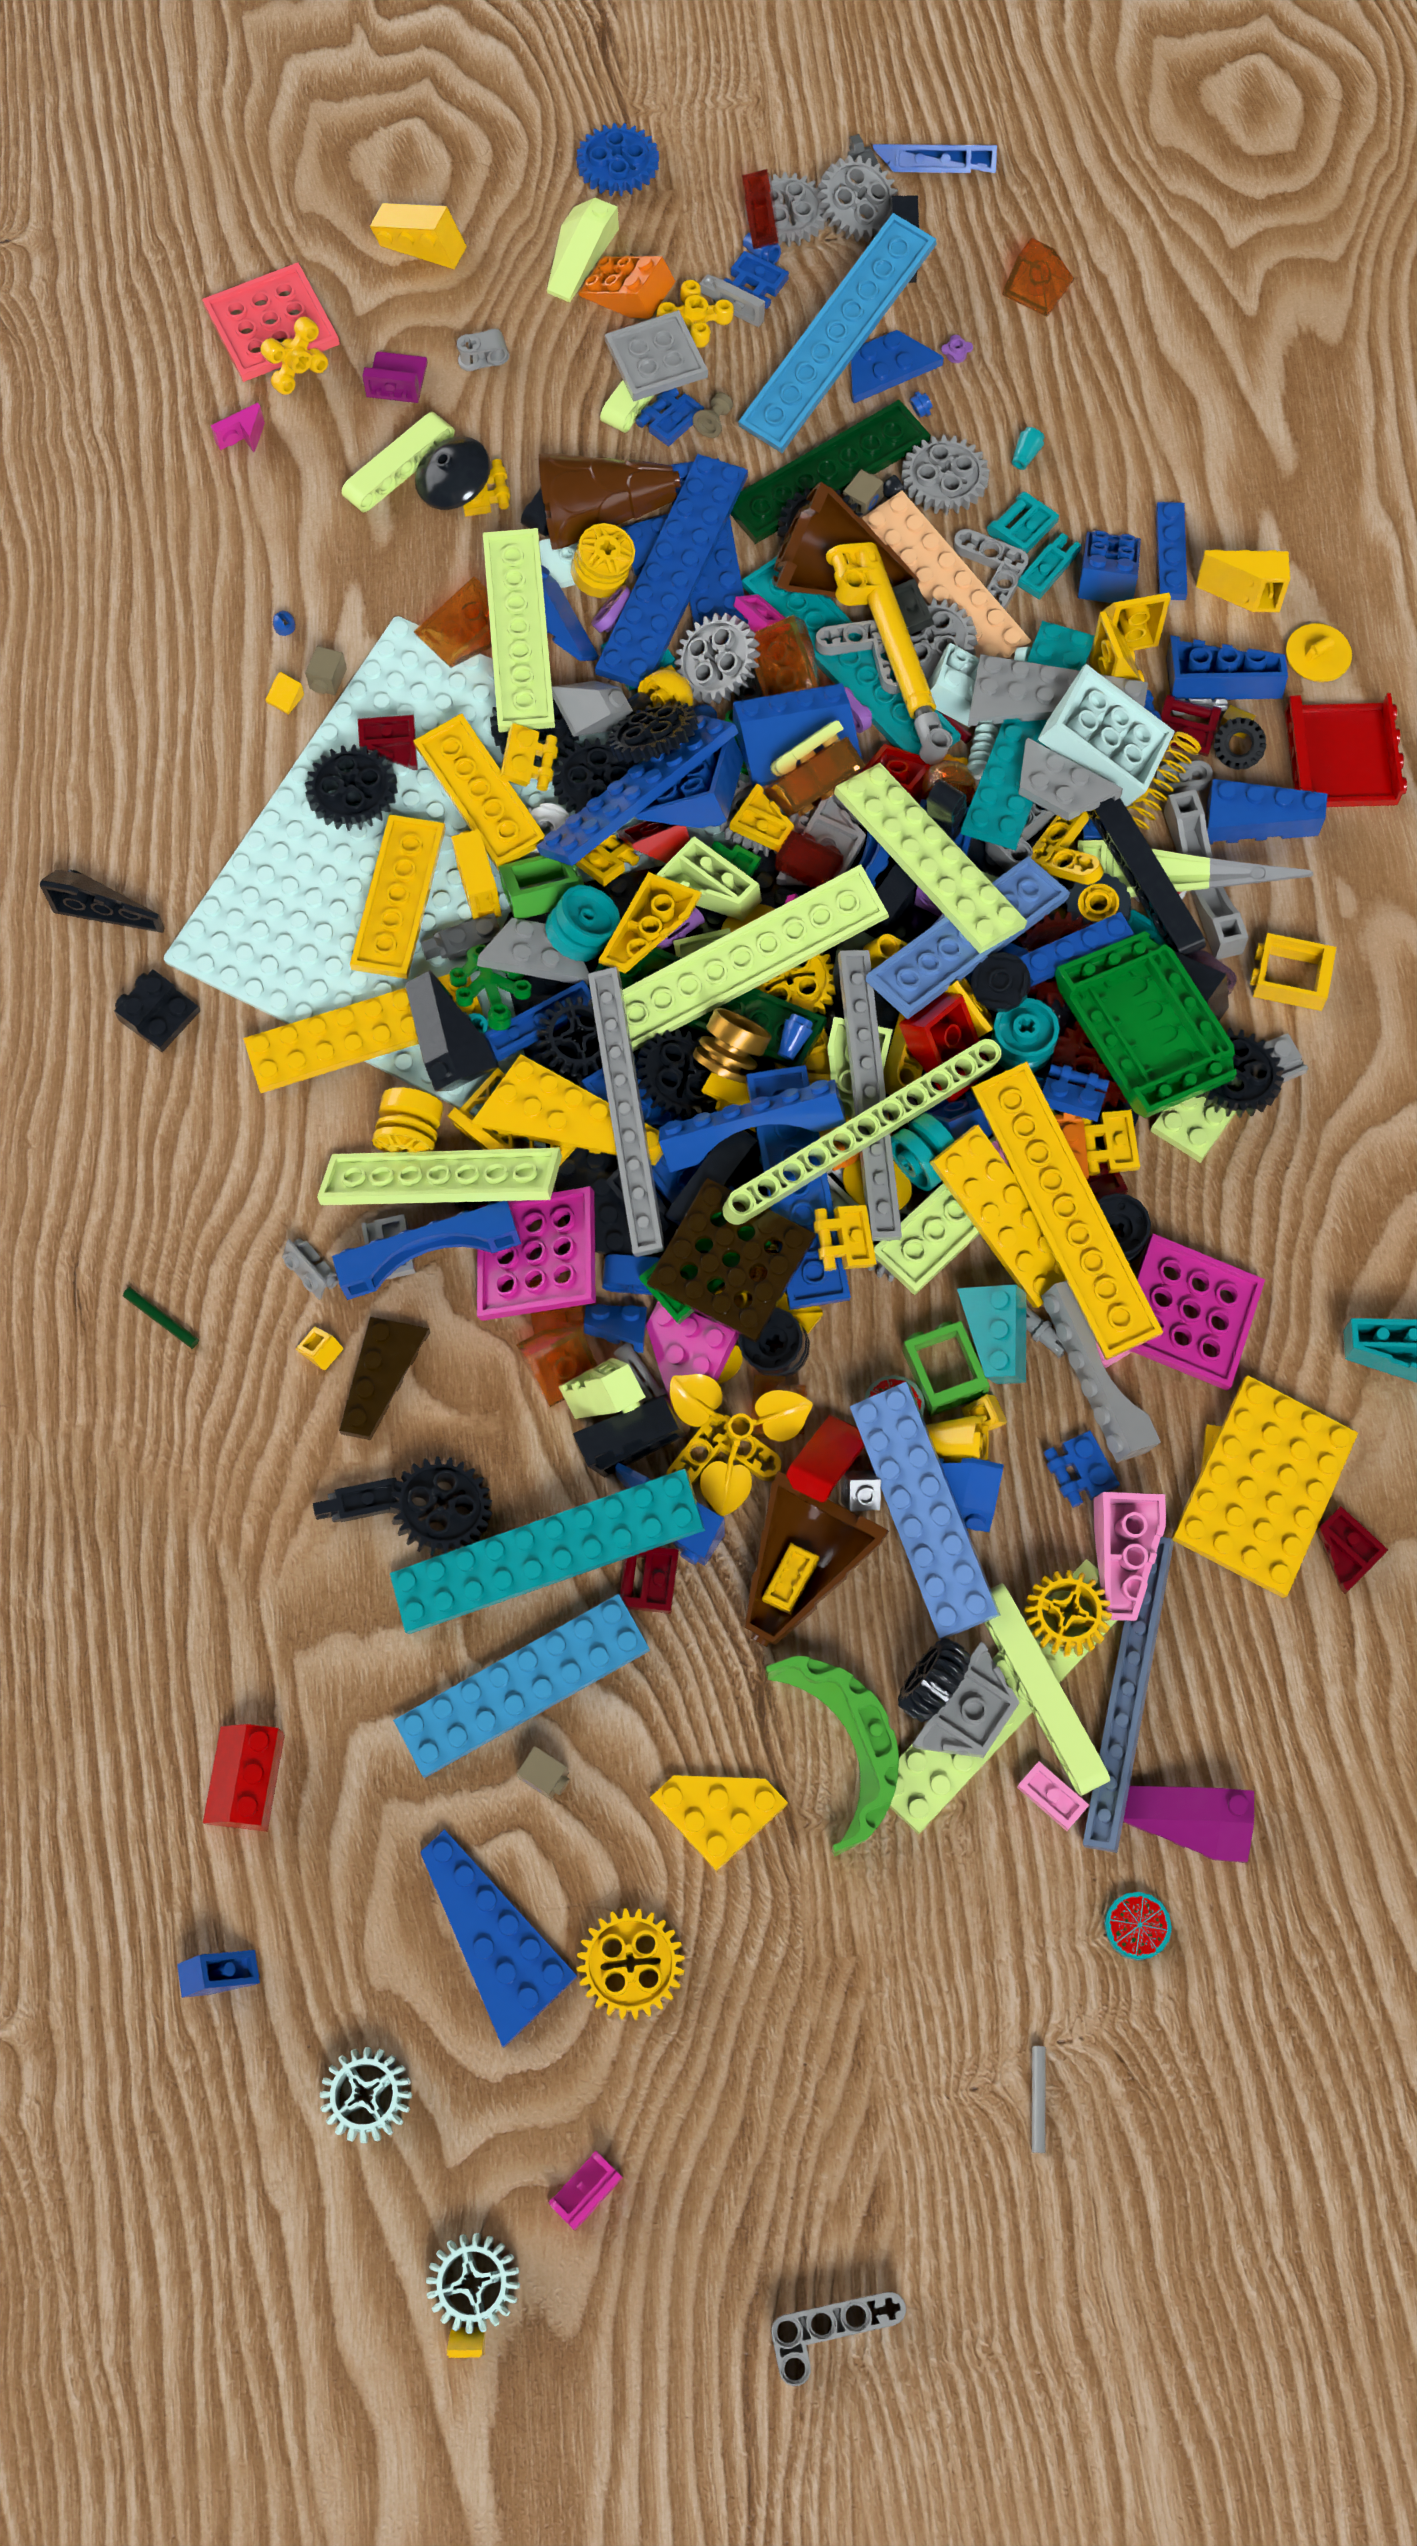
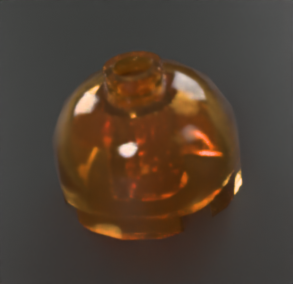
M943 760L931 766L925 772L920 786L921 799L927 800L934 785L939 780H943L966 794L967 806L971 805L977 785L973 772L966 765L956 761Z

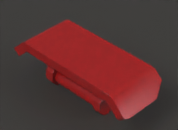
M829 1415L790 1465L786 1476L792 1488L819 1502L825 1503L833 1488L865 1447L858 1428L835 1416Z

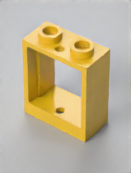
M467 830L460 832L458 835L451 836L458 871L473 920L492 913L495 914L496 918L501 917L497 887L480 830Z
M1267 933L1264 942L1257 944L1254 960H1258L1259 964L1258 969L1253 968L1249 985L1254 986L1252 997L1322 1011L1328 999L1337 947ZM1269 955L1318 964L1314 990L1310 991L1265 981Z

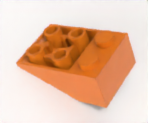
M605 256L599 260L596 268L585 280V284L578 294L580 297L629 318L651 319L676 281L662 256Z

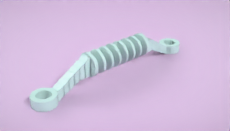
M1018 647L1015 651L1014 660L1026 662L1031 648ZM992 720L980 721L975 729V736L972 740L973 745L970 749L971 754L968 757V764L966 766V773L971 778L975 789L978 787L1002 723L993 724Z

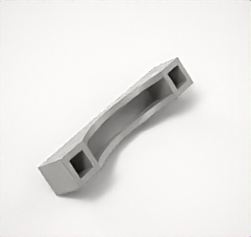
M1196 789L1169 795L1164 809V816L1177 853L1213 858L1207 833L1205 813ZM1224 887L1191 890L1214 959L1218 960L1243 954L1249 937L1241 914L1230 901Z
M1067 1281L1054 1284L1041 1296L1044 1308L1049 1313L1056 1328V1334L1067 1352L1069 1363L1076 1372L1081 1383L1082 1392L1087 1397L1094 1412V1418L1100 1425L1106 1438L1108 1449L1113 1454L1116 1463L1146 1454L1161 1443L1149 1415L1124 1396L1111 1380L1102 1364L1095 1338Z

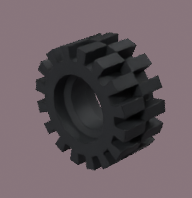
M1237 717L1236 719L1226 721L1219 728L1218 733L1215 735L1214 749L1217 757L1225 766L1235 770L1248 769L1253 765L1255 766L1264 756L1267 745L1266 736L1259 724L1253 720ZM1236 733H1246L1252 741L1250 750L1243 755H1236L1229 748V741Z

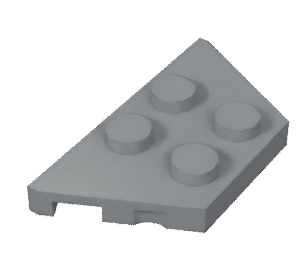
M1026 739L1019 795L1067 821L1080 816L1082 812L1098 808L1100 802L1109 798H1113L1115 801L1121 797L1123 788L1034 740Z
M826 791L777 876V884L820 886L849 871L866 841V834L858 825L852 822L850 815L844 809L841 810L833 801L834 797L831 793Z
M511 918L478 956L477 966L572 984H577L584 980L587 986L589 984V972L584 961L572 960L557 951L547 938L546 924Z
M980 1642L970 1657L968 1671L958 1686L959 1688L954 1692L952 1698L947 1701L945 1707H942L938 1714L933 1715L928 1720L912 1745L914 1748L984 1758L1019 1705V1700L1013 1690L1007 1685L1003 1673L995 1665L988 1653L987 1646Z

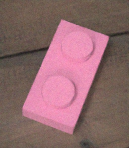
M1039 1761L1017 1786L1023 1794L1066 1831L1070 1829L1089 1806L1087 1802Z

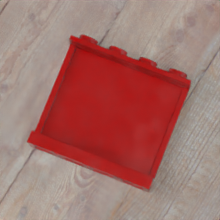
M1391 693L1386 694L1383 703L1302 705L1301 695L1290 696L1285 708V720L1294 789L1328 794L1326 807L1398 805L1402 794H1406L1407 779L1402 777L1404 756L1402 752L1399 753L1400 729L1395 726L1397 706L1392 704Z

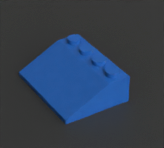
M843 683L733 702V723H735L739 732L736 738L753 788L756 784L766 786L863 768L852 710ZM839 720L844 729L837 733L839 737L837 741L826 748L822 744L815 748L814 752L816 755L802 764L798 760L796 769L788 772L789 774L776 777V775L771 773L770 766L773 761H776L777 758L827 724Z
M735 738L730 739L635 816L636 819L694 828L716 827L726 822L744 761Z

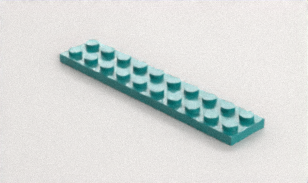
M777 557L742 580V586L749 595L759 594L789 621L788 626L783 628V630L834 684L843 683V686L848 687L862 705L869 708L872 713V724L894 747L920 755L919 751L922 744L914 725L915 719L910 718L901 692L890 694L882 689L872 649L830 656L820 654L817 651L815 640L818 630L827 626L853 623L830 598H826L823 595L785 592L783 589L773 586V576L778 577V572L774 570ZM851 633L848 635V638L851 641L857 642L862 639V636L858 633ZM829 638L824 639L826 640L827 644L832 643L829 641ZM883 653L880 655L882 659L889 661ZM891 670L889 679L897 682L894 678L893 670ZM935 710L934 712L938 714L943 729L947 730L952 736V747L960 741L961 734L938 710Z
M1042 620L1026 662L1081 671L1088 661L1095 636ZM1018 718L1004 719L962 825V835L1016 851L1034 802L1019 795L1025 742L1027 738H1030L1045 746L1038 738L1048 719L1023 722Z
M682 1469L391 1572L390 1577L405 1633L412 1634L706 1530L686 1469Z

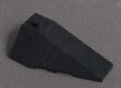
M56 869L40 882V887L55 914L159 933L164 932L165 927L159 914L76 870L62 871Z
M427 971L405 983L423 1063L435 1091H453L500 1067L488 1038L483 1032L477 1030L470 1021L471 1018L468 1014L462 1012L453 1001V996L432 971Z

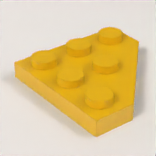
M673 1775L650 1797L654 1805L716 1872L788 1805V1802L766 1779Z

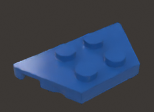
M898 330L869 341L861 346L851 360L852 402L857 403L943 366L944 358L942 355Z

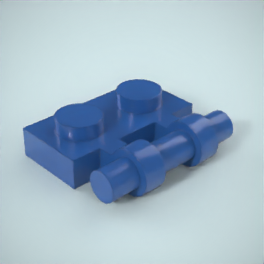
M744 251L731 267V276L735 277L734 281L725 278L724 281L764 300L765 309H768L771 299L764 295L768 293L776 297L788 281L789 272ZM747 283L756 288L753 291L745 287V284Z
M676 388L661 392L657 396V400L651 406L647 405L643 408L641 415L635 419L636 424L641 428L650 423L649 433L668 447L693 425L694 414L699 410H704L702 405L686 393L676 399L679 395Z
M1052 1064L1048 1076L1058 1078L1059 1080L1047 1077L1042 1091L1050 1108L1097 1122L1106 1094L1094 1090L1107 1092L1110 1081L1099 1078V1074L1090 1072L1088 1075L1072 1070L1073 1067L1064 1065L1060 1067ZM1068 1082L1076 1083V1084L1083 1085V1086H1086V1087H1085V1088H1084V1087H1080V1086H1077V1085L1070 1084V1083H1068Z
M1091 1430L1064 1442L1062 1448L1066 1454L1065 1456L1059 1457L1054 1447L1043 1452L1048 1461L1047 1467L1050 1473L1055 1474L1061 1485L1059 1490L1064 1498H1068L1072 1508L1083 1503L1079 1494L1083 1490L1086 1491L1089 1499L1093 1500L1102 1492L1113 1491L1120 1485ZM1072 1466L1079 1480L1072 1481L1066 1468Z

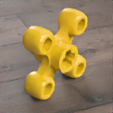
M686 280L680 289V299L685 305L676 307L671 302H663L658 306L656 317L679 310L696 347L703 348L708 345L711 334L710 327L706 322L713 320L719 325H728L733 319L734 306L726 299L717 301L715 305H708L707 300L701 296L700 284L695 280Z
M300 317L296 320L294 324V331L296 333L294 339L288 338L280 343L274 338H268L261 345V354L267 361L272 364H278L282 361L281 369L275 371L271 377L273 388L282 395H288L295 389V373L301 374L308 369L314 373H322L328 367V359L322 351L317 348L307 350L309 342L314 341L319 334L317 324L308 317Z

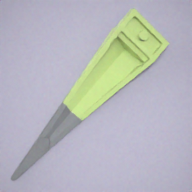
M1078 840V851L1096 856L1101 863L1104 873L1117 877L1121 883L1126 885L1130 896L1137 897L1104 840ZM1152 849L1177 892L1313 876V871L1307 869L1235 862Z

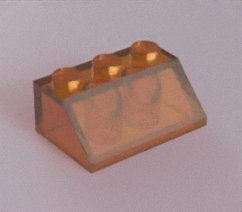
M844 737L823 748L812 758L798 765L796 769L788 772L789 774L773 782L764 789V792L788 816L798 813L801 817L814 808L812 802L820 797L824 801L834 795L835 787L843 781L858 775V771L865 767V764L849 738Z

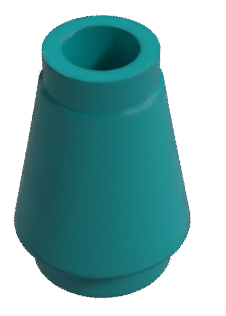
M1027 427L1024 431L1020 432L1011 461L1014 467L1025 470L1044 446L1043 440L1045 438L1041 431L1033 427Z

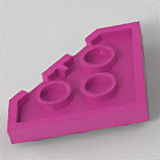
M658 1301L646 1327L669 1401L671 1402L670 1382L674 1375L701 1374L709 1376L717 1382L739 1334L695 1313H692L682 1323L678 1324Z

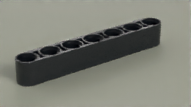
M1109 798L1100 802L1098 808L1087 811V814L1166 945L1173 949V951L1186 957L1205 948L1206 942L1201 930L1121 798L1115 801L1113 798Z

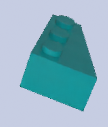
M1017 1285L957 1288L985 1377L995 1384L1026 1383L1027 1293Z
M1350 1319L1343 1330L1345 1360L1417 1383V1319Z

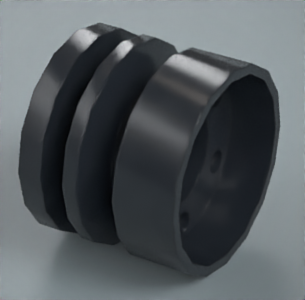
M1115 1193L1104 1196L1097 1202L1112 1231L1115 1232L1118 1229L1122 1231L1121 1237L1116 1236V1239L1130 1264L1140 1257L1147 1244L1151 1226L1148 1211L1139 1200L1130 1195Z
M781 1308L774 1310L756 1343L739 1334L738 1344L742 1356L759 1373L769 1378L783 1379L796 1374L805 1365L809 1357L810 1340L807 1331L791 1313ZM779 1340L783 1347L777 1348L775 1351L771 1344L777 1343Z

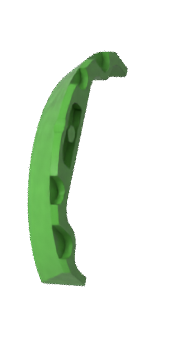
M794 1656L767 1666V1679L798 1687L822 1701L838 1717L847 1730L859 1762L860 1793L858 1805L845 1836L839 1843L832 1846V1853L836 1857L865 1842L878 1828L891 1805L896 1790L899 1768L896 1736L894 1730L889 1726V1717L882 1704L871 1690L869 1691L861 1682L854 1678V1675L840 1667L837 1668L828 1663L811 1659V1657Z

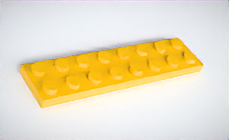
M450 974L438 977V980L453 996V1001L456 1003V990L461 987L451 985ZM470 976L467 978V984L462 987H468L472 983ZM406 988L243 1038L260 1093L419 1044ZM477 996L473 999L472 1005L468 1007H462L457 1004L462 1012H466L468 1015L473 1013L483 1015Z

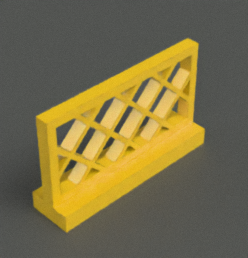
M498 1068L459 1110L455 1107L447 1115L453 1126L482 1150L514 1149V1139L524 1138V1136L509 1134V1136L495 1134L493 1130L485 1128L479 1130L471 1126V1122L475 1117L469 1112L476 1104L485 1103L491 1095L493 1085L499 1079L502 1080L506 1075ZM529 1140L530 1148H534V1141ZM550 1144V1148H560L562 1154L560 1165L577 1148L555 1147V1145Z

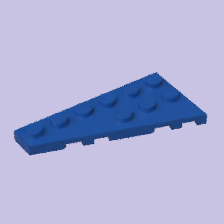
M444 1829L420 1853L500 2043L505 2048L577 1978V1975Z

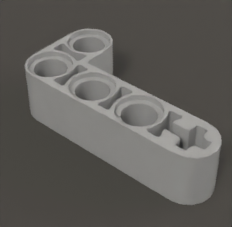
M1034 803L1016 851L985 842L986 853L1005 872L1021 862L1014 858L1023 860L1029 856L1032 859V847L1026 841L1050 824L1057 816L1056 814L1045 808L1044 810L1039 809L1041 806Z
M883 2292L784 2314L778 2317L773 2322L771 2334L778 2370L782 2380L791 2386H800L808 2380L811 2367L806 2345L890 2327L900 2323L906 2313L904 2300L896 2293ZM890 2298L891 2303H898L899 2310L894 2312L893 2319H889L887 2314L875 2315L878 2323L871 2324L872 2313L867 2305L868 2301H874L873 2308L885 2306V2299ZM853 2305L860 2306L865 2313V2320L858 2327H852L846 2321V2312ZM818 2313L827 2314L831 2320V2328L824 2335L816 2334L811 2327V2321ZM783 2321H791L796 2325L797 2335L791 2342H783L778 2338L777 2328ZM791 2358L801 2359L804 2363L805 2371L798 2379H791L785 2374V2364Z

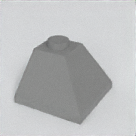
M599 681L552 686L553 699L573 737L612 731V728L619 727V721H625L626 716L630 715L633 711L621 687Z

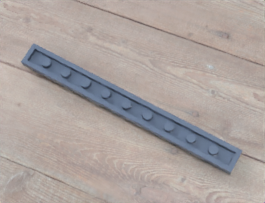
M1161 1537L1156 1552L1157 1557L1149 1574L1148 1586L1137 1620L1124 1621L1099 1754L1108 1771L1110 1781L1092 1791L1083 1839V1846L1085 1848L1118 1852L1174 1545L1172 1538Z

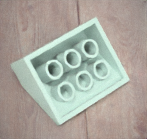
M1085 664L1047 720L1038 740L1052 751L1123 788L1120 798L1124 805L1129 806L1147 791L1175 731L1089 665Z

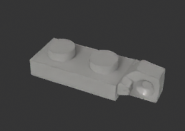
M708 274L699 283L701 293L712 298L715 303L721 299L729 300L734 306V316L758 328L764 322V300Z

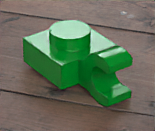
M716 841L710 847L749 877H752L761 862V857L737 844L733 850L726 848Z

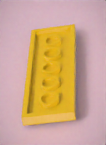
M462 713L413 740L416 749L471 831L480 830L486 853L498 871V866L515 862L537 849L536 846L544 840L545 834L509 781L500 778V768Z
M389 814L350 961L351 970L408 979L446 830L445 823Z
M974 1125L929 1163L1017 1286L1027 1293V1300L1032 1307L1039 1308L1044 1303L1041 1296L1054 1284L1064 1282L1066 1279L1014 1174L980 1126Z

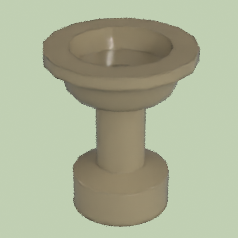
M722 392L716 393L711 400V411L699 410L693 416L694 427L699 433L708 438L719 436L722 432L719 416L727 415L733 408L732 399Z

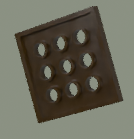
M707 1178L650 1276L647 1285L756 1343L812 1245L816 1234L769 1209L739 1225L727 1221L724 1226H714L711 1223L712 1216L718 1212L723 1213V1206L733 1191ZM732 1203L733 1207L737 1211H746V1208L742 1203ZM745 1226L752 1227L755 1230V1236L748 1241H743L738 1237V1231ZM704 1238L713 1242L711 1251L700 1253L696 1250V1244L699 1240ZM776 1240L782 1244L783 1247L780 1253L770 1255L765 1251V1245L769 1241ZM728 1253H736L740 1256V1262L735 1267H727L723 1264L724 1256ZM687 1265H694L698 1269L697 1276L691 1280H686L681 1276V1270ZM753 1268H765L768 1272L767 1277L759 1282L752 1280L750 1272ZM714 1279H720L725 1283L724 1290L719 1294H713L708 1291V1284ZM741 1293H747L752 1297V1303L747 1308H739L735 1305V1298Z

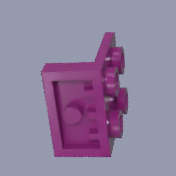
M376 352L372 368L364 367L362 375L366 397L418 403L428 364L427 358Z

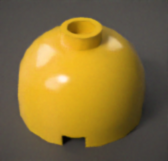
M658 670L640 681L638 686V693L644 692L652 700L654 707L658 702L661 705H665L668 701H671L672 705L677 701H680L681 705L684 703H688V706L693 705V692L689 681L673 670Z

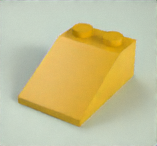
M1170 593L1114 602L1103 611H1106L1125 637L1128 647H1132L1133 651L1157 647L1171 596Z
M1106 611L1100 612L1089 660L1091 667L1102 675L1144 682L1142 671L1137 670L1135 665L1133 648L1128 647L1125 637Z

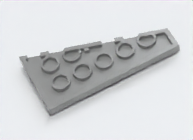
M980 654L968 726H976L980 721L991 720L993 724H1000L1004 722V719L1018 718L1022 722L1049 719L1080 671ZM1102 675L1141 706H1145L1148 682Z

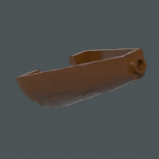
M559 453L539 454L541 490L552 550L568 547L579 542L584 531L595 524L607 523L617 526L632 518L637 519L676 500V488L681 487L679 471H673L671 465L634 459L622 461L613 458H593Z
M822 482L817 484L809 493L806 500L810 501V503L800 508L792 521L774 566V570L778 572V577L774 575L772 578L773 586L783 589L785 592L836 598L835 592L838 586L834 578L835 570L833 565L828 564L826 560L827 552L837 545L871 542L876 544L892 588L914 578L917 585L920 581L889 544L885 545L862 518H859L831 487Z
M778 1471L771 1485L765 1527L761 1534L757 1569L752 1575L745 1628L753 1632L751 1639L765 1647H768L770 1642L775 1645L811 1615L817 1609V1604L847 1579V1575L882 1544L889 1530L861 1515L854 1514L829 1499L822 1503L793 1489L787 1476ZM790 1543L819 1556L820 1559L791 1615L762 1601V1597Z

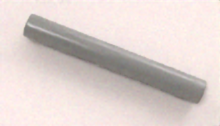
M1032 2046V2153H1045L1046 2047Z

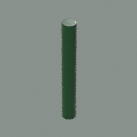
M129 1287L124 1291L123 1297L188 1347L193 1349L198 1344L199 1339L134 1289Z

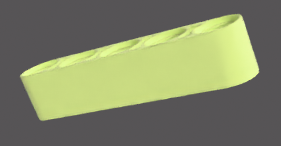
M622 380L605 403L600 420L626 433L635 423V419L640 416L641 410L648 405L654 395L633 402Z
M429 412L351 476L342 487V496L361 512L369 511L417 471L420 461L433 446L443 440L452 438L455 432L454 428L436 413Z

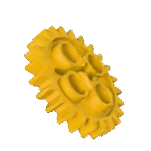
M824 952L805 961L807 964L804 967L792 968L761 984L756 989L775 997L786 996L787 1002L816 1013L818 1011L825 1015L826 1010L823 1004L832 1005L833 1000L830 995L836 994L835 986L833 985L834 964H829L831 956L830 954L823 955ZM792 979L793 984L788 985L787 981ZM806 987L815 988V991L811 994L806 995L802 993V990Z
M624 1908L623 1918L620 1919L612 1911L610 1912V1923L607 1924L603 1919L599 1918L598 1921L601 1929L599 1931L593 1928L588 1929L593 1937L592 1941H581L582 1945L588 1950L587 1952L577 1953V1957L585 1961V1965L579 1966L576 1969L578 1973L586 1974L587 1977L583 1978L579 1983L581 1986H591V1989L586 1994L588 1999L596 1995L599 1997L595 2004L597 2009L601 2008L604 2004L608 2005L607 2016H611L615 2009L619 2010L621 2020H624L627 2011L632 2012L635 2021L638 2020L640 2010H644L645 2014L651 2017L650 2007L655 2005L662 2011L661 1999L663 1997L670 2001L674 1999L669 1992L670 1987L680 1989L681 1987L674 1980V1977L684 1975V1970L676 1967V1964L685 1961V1958L682 1955H675V1951L679 1950L682 1944L681 1942H670L676 1934L675 1931L670 1930L664 1933L666 1921L662 1920L655 1925V1915L652 1912L645 1920L642 1919L641 1909L636 1911L634 1917H630L627 1908ZM643 1937H650L655 1941V1948L648 1954H642L636 1949L637 1942ZM612 1940L618 1941L622 1945L621 1953L614 1958L607 1957L603 1952L605 1944ZM628 1956H633L636 1962L654 1958L661 1960L656 1965H636L632 1973L628 1972L627 1967L609 1970L601 1969L603 1964L626 1963ZM646 1971H653L659 1977L657 1984L652 1988H645L640 1984V1977ZM615 1974L621 1975L625 1979L623 1989L618 1992H612L606 1986L608 1978Z

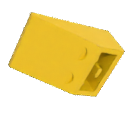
M1205 550L1196 587L1251 612H1280L1290 582L1289 552L1277 550Z

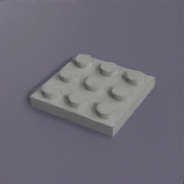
M679 310L605 334V342L633 402L708 378V369Z

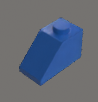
M255 1950L202 1954L177 1964L182 1998L212 1995L260 1983Z

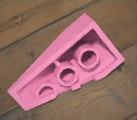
M1102 1492L1093 1499L1094 1534L1100 1589L1103 1588L1105 1591L1101 1599L1110 1601V1606L1105 1607L1103 1610L1112 1613L1110 1620L1136 1621L1148 1586L1149 1574L1157 1557V1548L1166 1527L1165 1494Z

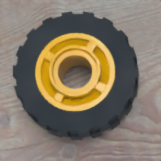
M1104 873L1102 878L1094 884L1086 885L1076 882L1074 887L1070 889V895L1066 901L1067 918L1075 932L1119 912H1122L1126 921H1130L1131 896L1127 892L1126 885L1121 883L1117 877ZM1101 903L1106 908L1096 911L1092 909V906Z

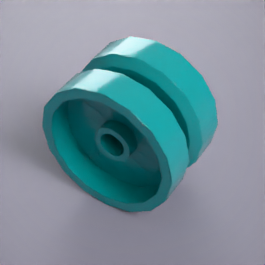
M577 885L569 888L563 894L557 906L547 917L545 930L547 938L553 947L563 956L575 961L587 962L596 959L603 951L621 919L618 908L604 892L592 886Z
M1027 998L1019 1007L1008 1012L997 1013L991 1040L995 1041L1001 1048V1057L997 1062L998 1065L1006 1070H1010L1027 1062L1032 1073L1046 1067L1053 1057L1060 1030L1058 1018L1049 1006L1039 1000Z
M922 1113L909 1122L908 1130L905 1128L900 1129L891 1136L893 1159L914 1185L924 1191H930L942 1180L929 1162L955 1140L941 1122L930 1114Z

